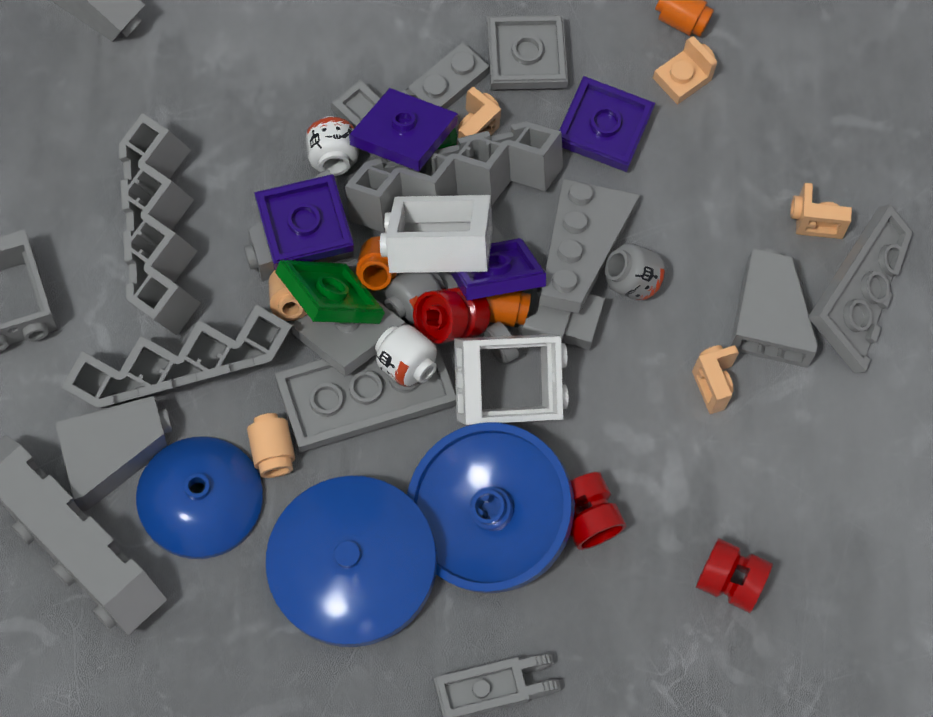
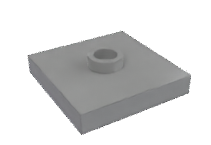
M563 15L487 16L490 90L567 88L568 73Z
M377 301L385 311L380 324L313 322L308 314H306L303 318H299L291 324L292 335L346 377L377 354L375 350L376 343L387 329L392 326L406 325V322Z

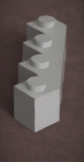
M141 113L118 144L119 159L123 162L124 180H120L122 210L126 213L127 231L123 232L124 262L129 267L126 300L177 336L201 304V302L175 284V281L197 253L194 247L172 231L194 201L192 197L170 180L191 149L168 129L144 113Z
M525 121L511 125L510 132L490 136L489 131L457 138L458 145L436 150L419 172L393 161L383 163L381 158L366 161L345 186L350 222L385 233V212L392 211L394 197L455 196L457 194L491 195V205H493L510 181L546 191L563 168L562 133L558 130Z
M258 305L252 308L235 340L198 320L178 356L140 335L120 371L82 351L61 388L89 404L101 408L264 364L273 360L292 325Z
M5 435L0 439V505L16 520L11 528L27 545L35 541L49 553L56 562L51 568L67 587L75 583L98 605L92 612L109 630L116 625L124 633L130 635L167 601L166 597L145 571L132 558L129 560L120 551L113 538L91 516L87 517L79 509L68 492L50 474L47 476L35 464L33 457L23 446Z

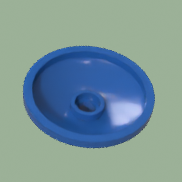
M191 437L168 445L149 461L138 482L136 506L144 530L162 549L183 558L207 559L231 551L251 534L261 515L263 488L259 473L254 467L253 462L238 447L218 438ZM195 483L205 485V489L201 493H192L190 491V487Z

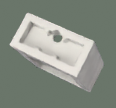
M491 195L394 197L392 211L385 212V233L380 234L381 257H388L389 273L488 272L493 233Z
M540 334L454 338L456 415L458 422L465 425H473L487 422L509 423L563 420V409L568 407L569 395L567 386L562 384V368L567 366L568 356L565 343H561V336ZM541 347L542 406L482 409L480 349Z

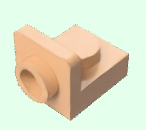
M691 36L686 40L682 52L654 71L653 79L678 105L712 81L717 60L713 51L707 45L701 44L694 36Z
M471 87L466 95V110L469 114L458 125V138L489 131L491 136L500 126L501 108L490 94H482L475 87Z
M804 183L799 196L794 195L791 202L790 217L791 219H796V234L843 239L851 223L852 207L839 206L834 202L812 203L813 183Z
M716 345L702 351L692 370L709 414L725 410L732 397L734 389L731 377L726 370H722L733 366L739 354L736 345L724 349L721 345Z

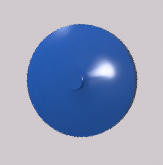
M496 422L478 423L465 426L446 435L430 448L421 459L413 473L407 491V496L420 508L432 530L437 549L436 575L457 587L473 592H507L536 580L560 556L566 546L573 526L575 510L574 492L563 463L556 453L537 436L509 424Z
M365 476L332 478L320 482L298 495L278 518L271 532L266 551L267 580L272 596L281 612L294 626L309 637L339 647H361L375 644L403 630L414 620L426 604L434 586L437 573L435 539L429 523L420 508L409 496L385 481Z

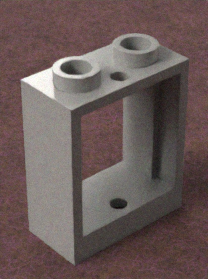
M25 229L0 236V270L26 264L40 312L1 323L0 352L5 350L10 344L23 340L37 341L46 337L49 332L57 330L32 246Z

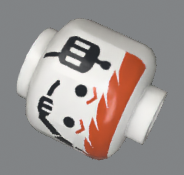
M327 116L314 122L307 129V155L314 169L319 172L330 170L331 174L338 176L347 172L357 162L359 150L350 145L349 134L354 130V126L349 121L339 117Z
M411 325L390 327L381 335L376 343L375 350L377 352L376 362L378 367L404 387L414 385L417 382L425 383L436 371V345Z

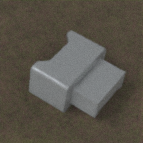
M538 287L537 289L539 295L541 294L542 287ZM589 293L579 314L538 306L537 313L526 318L522 335L561 336V343L564 342L590 350L605 298Z

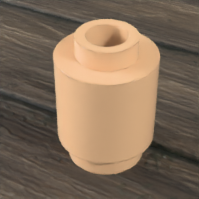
M274 270L268 281L272 313L285 321H295L303 318L307 313L275 273L276 270Z
M266 413L253 419L254 423L247 427L254 467L259 469L262 478H275L289 474L293 471L292 462L295 461V454L288 421L284 418H278L276 413Z

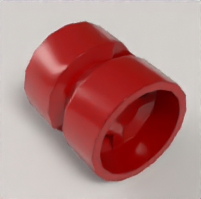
M456 287L447 290L429 291L419 296L414 305L413 321L415 328L434 344L452 342L454 338L478 337L488 327L491 314L486 297L466 300L460 288Z
M600 472L587 473L571 480L575 510L570 534L578 550H585L600 545L625 530L627 525L616 503L608 502L611 492Z
M718 538L698 579L696 588L715 597L725 594L728 597L729 604L751 613L769 577L773 563L752 553L744 557L741 555L739 547ZM735 569L745 574L741 585L730 581Z

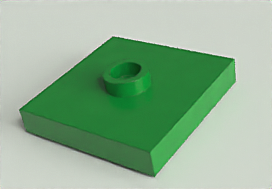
M280 260L275 273L313 322L380 324L385 311L347 264Z

